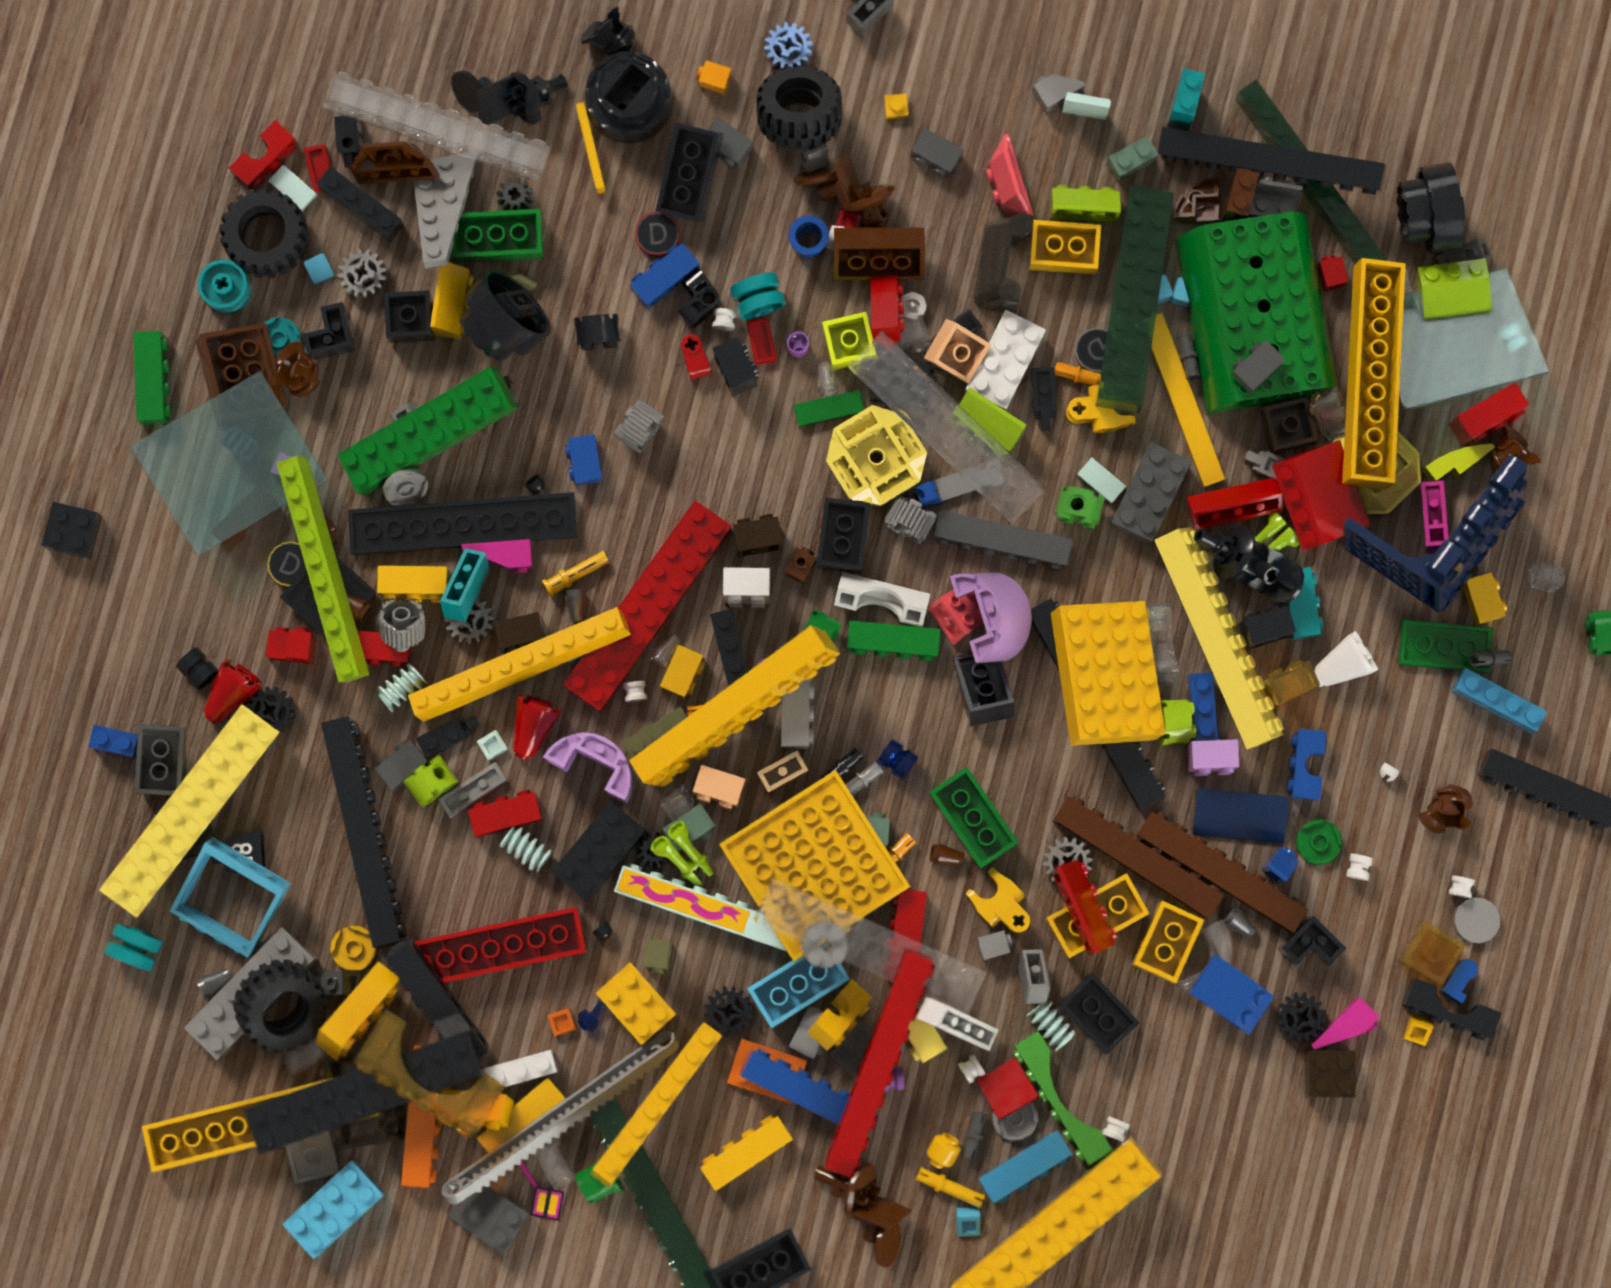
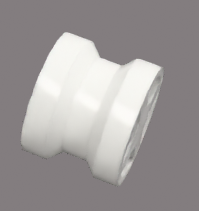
M726 308L714 309L716 318L712 328L722 331H733L735 327L733 319L736 317V311Z
M645 681L623 684V689L626 690V703L647 700V694L644 693Z
M1452 876L1451 881L1453 885L1449 889L1448 894L1471 899L1472 893L1470 890L1475 880L1461 876Z
M974 1055L970 1056L968 1061L958 1064L969 1084L974 1082V1078L977 1076L985 1075L983 1068Z
M1108 1116V1125L1103 1129L1102 1134L1124 1142L1125 1130H1128L1130 1125Z

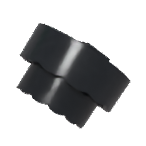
M619 52L608 56L596 65L587 80L585 99L588 116L594 127L602 135L620 143L645 141L656 135L665 126L670 117L673 97L667 75L657 62L644 54ZM634 89L640 90L637 95L632 93ZM620 106L626 107V109L623 112H621L618 108Z
M1451 162L1419 167L1416 179L1398 182L1396 188L1398 194L1396 204L1399 208L1397 218L1401 224L1400 233L1403 236V242L1406 244L1425 242L1426 250L1430 253L1460 250L1463 244L1465 211L1464 199L1461 196L1456 171Z
M487 270L466 293V304L469 307L461 315L460 324L463 326L464 333L472 339L473 344L478 349L483 350L488 357L502 361L506 360L513 352L518 355L528 354L551 332L549 319L536 299L516 280L500 271Z

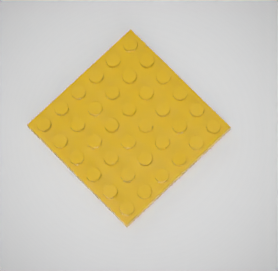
M836 770L719 844L793 962L803 956V952L800 950L801 946L799 943L801 941L799 938L802 937V933H805L804 929H808L807 925L811 926V922L815 923V920L820 922V919L824 921L827 919L828 921H833L844 930L910 887ZM823 938L822 942H819L818 946L825 942L826 939Z

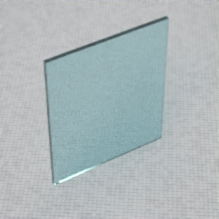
M1506 269L1489 273L1492 311L1424 319L1419 293L1404 295L1399 397L1405 411L1549 373V368L1546 365Z
M260 371L130 446L131 451L135 454L197 556L288 504L276 462L294 456L308 457L315 485L318 486L327 481L326 475L320 469L265 380L263 373Z

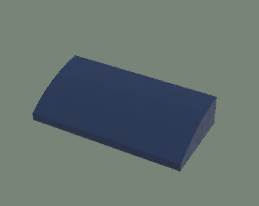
M1197 788L1192 835L1284 843L1289 797Z

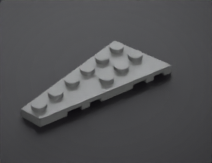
M478 151L430 159L439 172L440 177L437 179L414 180L425 269L448 265L454 244V235L458 231L460 216L462 217L469 193V184L471 179H473L474 167L479 159Z

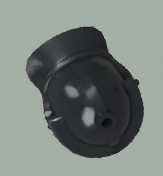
M616 6L609 11L607 18L603 22L596 21L589 26L581 38V43H593V46H596L608 56L619 52H630L633 46L632 40L635 38V30L632 25L627 26L626 23L620 21L619 6Z

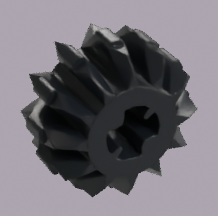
M648 832L646 833L647 841L641 837L639 839L643 846H635V850L642 852L635 857L637 860L644 858L640 864L642 867L646 866L649 862L648 867L650 871H653L654 864H657V868L662 870L660 862L663 861L666 865H669V860L661 856L653 857L652 854L648 855V852L651 851L652 842L660 837V833L656 832L654 839H652L651 834Z

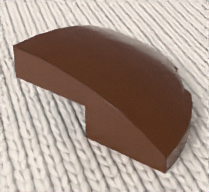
M1219 177L1206 179L1193 185V191L1186 197L1182 195L1173 211V220L1200 225L1220 223Z

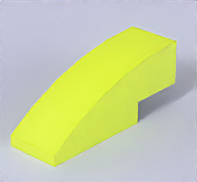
M1481 444L1452 451L1436 459L1421 471L1430 482L1438 481L1448 472H1451L1457 478L1492 451L1495 446L1493 444Z

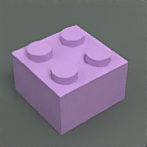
M1238 739L1190 742L1187 745L1188 773L1194 772V776H1208L1211 772L1216 771L1217 775H1231V773H1234V770L1239 768Z

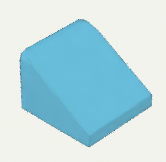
M324 253L303 262L314 285L335 276Z
M1162 275L1159 279L1155 305L1169 301L1173 296L1166 275Z
M1179 277L1175 283L1170 302L1187 307L1189 304L1183 278Z
M977 1207L957 1208V1236H981L980 1209Z

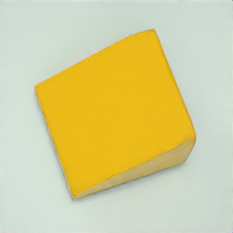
M1411 1013L1403 1039L1426 1046L1433 1029V1021L1429 1020L1428 1017Z

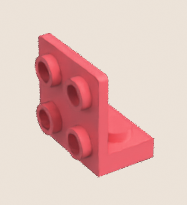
M953 589L938 598L927 608L952 645H955L970 632L984 624L975 592L962 598H956Z

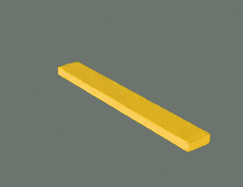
M1163 313L1142 319L1140 321L1203 488L1225 481L1223 471L1190 384L1186 380L1185 371Z

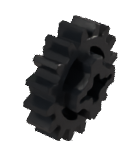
M268 686L265 687L264 693L258 690V696H251L250 698L253 703L246 704V707L250 708L253 713L265 722L271 721L274 724L273 728L285 733L284 726L291 727L292 724L289 720L296 719V716L291 714V711L296 710V706L290 705L293 698H285L287 696L285 690L279 694L278 687H275L273 692ZM268 697H278L281 700L272 702ZM261 703L260 712L256 713L257 706ZM267 704L272 708H276L273 711L275 718L267 714L269 712ZM286 709L285 717H284V719L282 720V719H281L282 711H284V710Z
M723 986L722 993L717 989L714 990L716 996L714 998L708 996L711 1004L704 1005L705 1008L709 1009V1012L705 1013L704 1017L711 1018L707 1024H714L715 1031L722 1029L723 1036L726 1035L727 1031H730L731 1035L734 1036L736 1029L742 1033L743 1028L741 1026L743 1024L749 1026L750 1024L746 1020L747 1018H753L749 1010L754 1007L753 1005H747L751 998H743L744 991L741 990L739 993H736V987L734 986L731 991H728L726 986ZM728 995L725 1003L721 1005L715 1004L718 999ZM736 997L743 1003L744 1010L738 1009L736 1006ZM728 1004H731L732 1009L740 1012V1014H731L730 1018H727L726 1013L718 1010V1008H727ZM713 1012L721 1015L723 1019L722 1025L716 1021ZM736 1017L743 1018L737 1025L730 1027L733 1019Z
M1297 992L1293 993V999L1288 996L1284 997L1287 1003H1279L1282 1011L1276 1012L1277 1016H1281V1020H1278L1276 1024L1283 1025L1280 1032L1284 1033L1287 1031V1038L1291 1039L1295 1036L1296 1042H1300L1301 1037L1304 1038L1305 1042H1308L1310 1039L1309 1035L1317 1038L1316 1030L1323 1031L1324 1028L1320 1024L1327 1022V1019L1321 1017V1014L1326 1013V1010L1319 1009L1322 1002L1315 1003V996L1311 995L1307 998L1306 992H1302L1301 997H1299ZM1298 1001L1304 1002L1300 1008L1291 1006ZM1312 1008H1313L1314 1011H1315L1316 1020L1312 1018V1014H1311ZM1304 1011L1303 1016L1306 1020L1298 1023L1299 1018L1296 1014ZM1286 1014L1289 1015L1291 1019L1290 1027L1286 1020ZM1303 1026L1311 1028L1309 1031L1304 1033L1298 1032Z

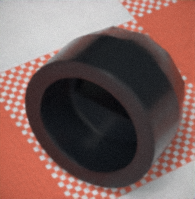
M536 474L525 483V486L531 493L539 494L541 493L540 488L542 490L545 489V482L539 474Z
M605 921L592 933L599 940H607L612 935V928Z

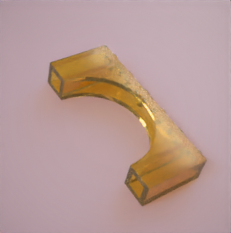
M386 1010L353 1062L357 1064V1068L364 1073H371L376 1076L381 1084L385 1086L390 1085L397 1090L401 1097L410 1098L415 1101L420 1109L432 1112L440 1122L451 1124L459 1134L472 1138L479 1131L505 1086L485 1073L472 1088L455 1095H438L421 1088L407 1074L400 1056V1039L406 1022Z

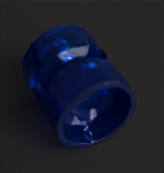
M893 738L876 763L886 770L891 768L892 774L903 781L919 756L909 749L903 750V745Z

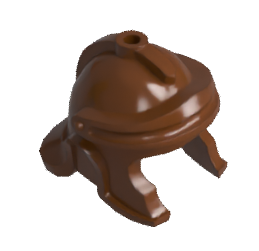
M295 341L278 353L276 363L279 369L278 373L274 374L272 378V386L285 385L289 388L290 393L297 397H306L315 391L320 383V380H318L319 366L315 365L307 353L302 351V342Z
M1505 425L1503 427L1504 436L1500 438V441L1492 451L1490 470L1495 474L1508 455L1517 457L1527 465L1541 464V459L1535 453H1530L1527 449V440L1516 430Z
M1448 784L1447 787L1435 791L1430 804L1427 806V811L1418 814L1419 820L1427 829L1435 833H1444L1448 828L1456 827L1459 830L1470 829L1472 824L1465 815L1473 806L1472 797L1468 790L1457 785Z

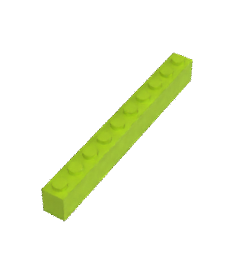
M294 456L276 462L338 682H350L369 676L308 457Z

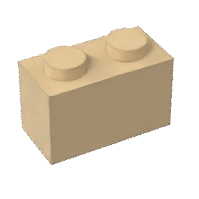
M795 751L757 772V775L767 793L770 794L807 774L808 769L799 752Z

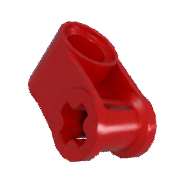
M693 334L685 336L682 339L681 346L690 379L694 380L712 374L707 355H705L699 337ZM692 341L693 344H698L695 346L694 351L686 348L688 347V342Z

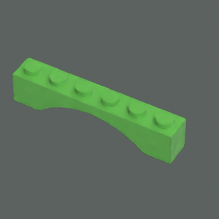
M1039 1031L1014 1045L1016 1049L1013 1052L1014 1056L1020 1064L1024 1062L1028 1068L1025 1072L1032 1084L1035 1082L1041 1089L1038 1091L1039 1096L1044 1103L1049 1102L1053 1108L1050 1111L1056 1123L1061 1121L1065 1128L1062 1132L1069 1143L1073 1141L1076 1145L1077 1150L1074 1152L1081 1163L1086 1161L1090 1165L1113 1151L1101 1130L1092 1128L1079 1121L1059 1100L1050 1076L1049 1062L1051 1050Z

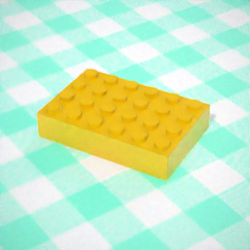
M1145 601L1061 605L1052 611L1051 620L1070 746L1157 740L1166 734Z

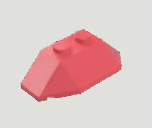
M1006 134L1003 136L989 162L986 176L989 183L993 182L995 190L992 191L995 204L999 203L1002 211L1027 224H1032L1034 215L1010 136Z

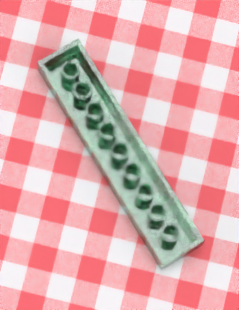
M1129 186L1095 406L1134 413H1140L1142 409L1171 218L1173 192Z

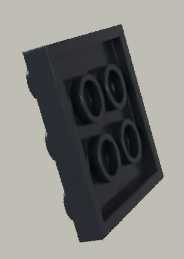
M336 556L346 594L369 602L377 592ZM305 569L280 598L326 638L307 569Z

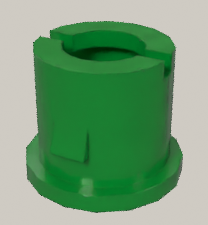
M595 1163L576 1173L575 1178L585 1199L590 1204H593L615 1191L618 1193L624 1191L620 1175L608 1188L590 1174L597 1164Z

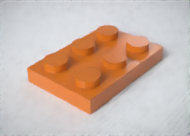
M741 1039L727 1083L793 1105L792 1101L741 1077L739 1073L750 1050L757 1052L758 1048L771 1054L769 1059L775 1062L781 1059L791 1064L790 1069L797 1073L799 1069H805L807 1060Z

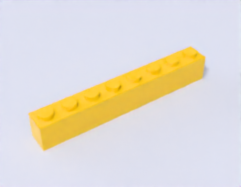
M705 1022L702 1023L590 1173L593 1177L608 1188L612 1185L722 1037L721 1034Z

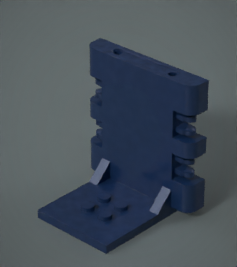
M1508 455L1490 479L1488 487L1476 503H1472L1463 515L1460 524L1448 540H1444L1435 554L1409 558L1351 518H1348L1343 524L1345 550L1437 613L1440 611L1444 612L1461 590L1462 583L1465 584L1471 577L1472 573L1470 571L1474 565L1478 567L1488 554L1489 548H1493L1499 539L1497 535L1501 529L1505 531L1525 505L1524 497L1526 485L1528 484V465L1517 457Z

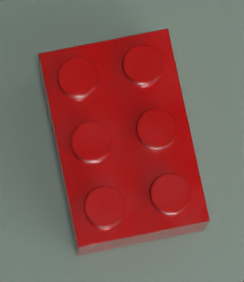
M1516 382L1456 416L1449 423V426L1462 447L1467 444L1474 446L1487 436L1486 433L1492 435L1501 430L1506 425V421L1511 424L1521 418L1526 413L1524 409L1529 406V403Z

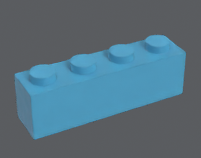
M1467 668L1460 671L1450 690L1530 734L1538 731L1547 711Z
M1055 1130L982 1175L978 1180L992 1203L998 1202L1000 1205L1011 1198L1009 1194L1017 1189L1018 1192H1021L1030 1186L1029 1181L1035 1177L1040 1180L1050 1174L1048 1169L1055 1165L1059 1168L1070 1161L1068 1157L1072 1153L1058 1130Z

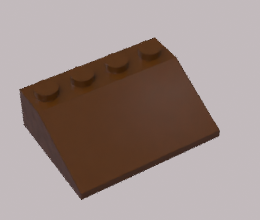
M266 323L199 335L196 345L217 427L238 424L287 410L282 386H272V378L274 374L278 373Z

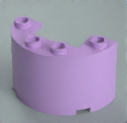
M969 573L950 576L956 598H962L975 592L986 628V635L969 641L975 662L1008 661L1016 656L1026 644L1032 622L1030 604L1021 586L1012 578L1000 573Z
M576 733L558 740L545 753L543 758L548 763L565 772H568L577 753L614 771L604 790L608 792L607 794L628 804L633 789L631 768L624 754L612 741L593 733Z

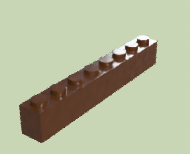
M1068 796L1053 818V822L1206 920L1210 919L1224 897L1220 893L1221 889L1210 882L1207 885L1200 881L1202 877L1192 870L1186 872L1181 868L1182 864L1173 858L1168 860L1161 856L1163 852L1153 845L1150 848L1142 843L1143 839L1138 835L1125 833L1122 831L1124 827L1116 821L1112 820L1110 823L1103 819L1105 815L1095 808L1089 810L1084 806L1085 802L1080 798Z
M1151 811L1136 834L1145 843L1160 849L1164 855L1177 860L1188 870L1196 872L1207 882L1213 883L1223 892L1290 934L1295 933L1308 912L1302 900L1297 897L1291 899L1284 895L1286 892L1284 889L1275 884L1272 887L1265 883L1266 878L1256 872L1253 874L1245 870L1246 866L1237 860L1232 862L1225 858L1227 856L1225 852L1216 847L1213 850L1206 846L1208 842L1197 835L1195 837L1187 834L1188 829L1178 823L1174 826L1167 821L1168 817L1163 813Z

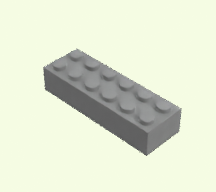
M281 927L184 1027L216 1060H222L245 1036V1033L236 1021L233 1004L237 1002L234 998L236 991L241 990L239 984L243 979L247 980L249 977L248 973L251 970L256 971L260 969L259 965L263 963L269 965L272 960L278 959L281 963L285 959L292 960L294 964L298 962L304 965L306 969H310L318 961L286 928ZM288 991L275 995L267 1002L262 1018Z

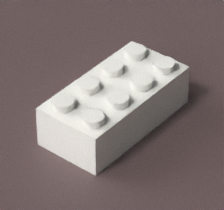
M1005 310L989 342L991 346L967 385L965 394L970 387L1006 411L1044 337L1046 329Z

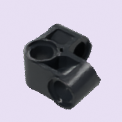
M700 268L681 281L683 287L693 298L677 312L691 329L701 324L705 318L714 312V309L720 306L718 292ZM711 295L716 299L712 304H706L704 298Z

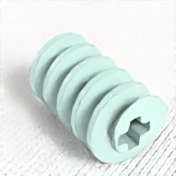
M409 663L407 664L408 672L403 669L399 670L401 677L395 674L392 675L394 683L388 680L385 681L386 689L380 685L378 686L380 693L378 696L391 712L394 711L392 704L398 707L401 706L399 698L405 701L408 700L407 692L410 694L414 693V687L420 690L423 689L421 681L428 684L418 670Z
M514 827L511 828L500 843V847L504 848L509 845L507 853L511 854L516 851L514 858L519 859L523 856L521 864L525 865L530 862L529 870L532 871L537 868V873L550 857L552 850L549 849L544 853V844L536 847L537 838L528 841L529 832L522 836V827L514 830Z
M1048 1001L1036 1006L1026 1016H1035L1031 1023L1040 1022L1037 1030H1046L1043 1038L1051 1037L1049 1046L1057 1044L1058 1046L1055 1049L1057 1051L1069 1042L1076 1032L1074 1030L1067 1032L1070 1024H1061L1064 1019L1063 1015L1055 1017L1058 1009L1050 1010L1052 1001Z

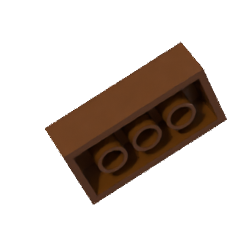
M834 228V280H870V277L897 275L898 280H924V228Z

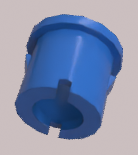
M812 215L796 219L789 229V242L794 252L804 259L818 257L829 240V231L826 224L820 218ZM815 230L817 232L818 245L813 248L802 247L799 244L800 237L806 233L812 234Z

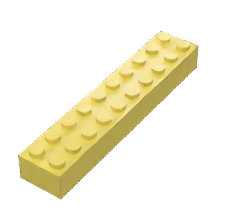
M1192 527L1179 528L1155 539V543L1246 749L1260 746L1284 735L1282 732V722L1278 717L1276 718L1272 710L1274 709V704L1271 698L1267 697L1264 692L1265 684L1263 679L1257 676L1254 669L1256 667L1255 661L1251 655H1248L1245 649L1246 641L1243 635L1237 631L1236 618L1229 612L1226 606L1228 601L1225 594L1220 592L1217 584L1219 581L1216 574L1210 570L1208 565L1210 562L1209 557L1205 551H1202L1199 543L1194 541L1196 531Z
M241 704L109 875L99 891L137 918L276 738L279 731Z

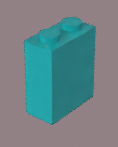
M1183 68L1177 83L1167 126L1189 131L1195 117L1205 73Z

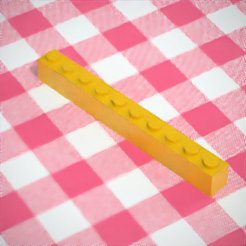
M617 607L409 694L408 697L414 715L422 722L428 721L631 635L624 614Z

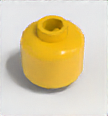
M948 1133L936 1135L927 1149V1156L931 1159L930 1163L939 1169L953 1166L961 1152L958 1144L959 1140Z

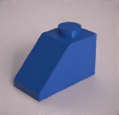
M1280 847L1261 870L1278 884L1287 881L1299 861L1296 859L1297 855L1291 849Z

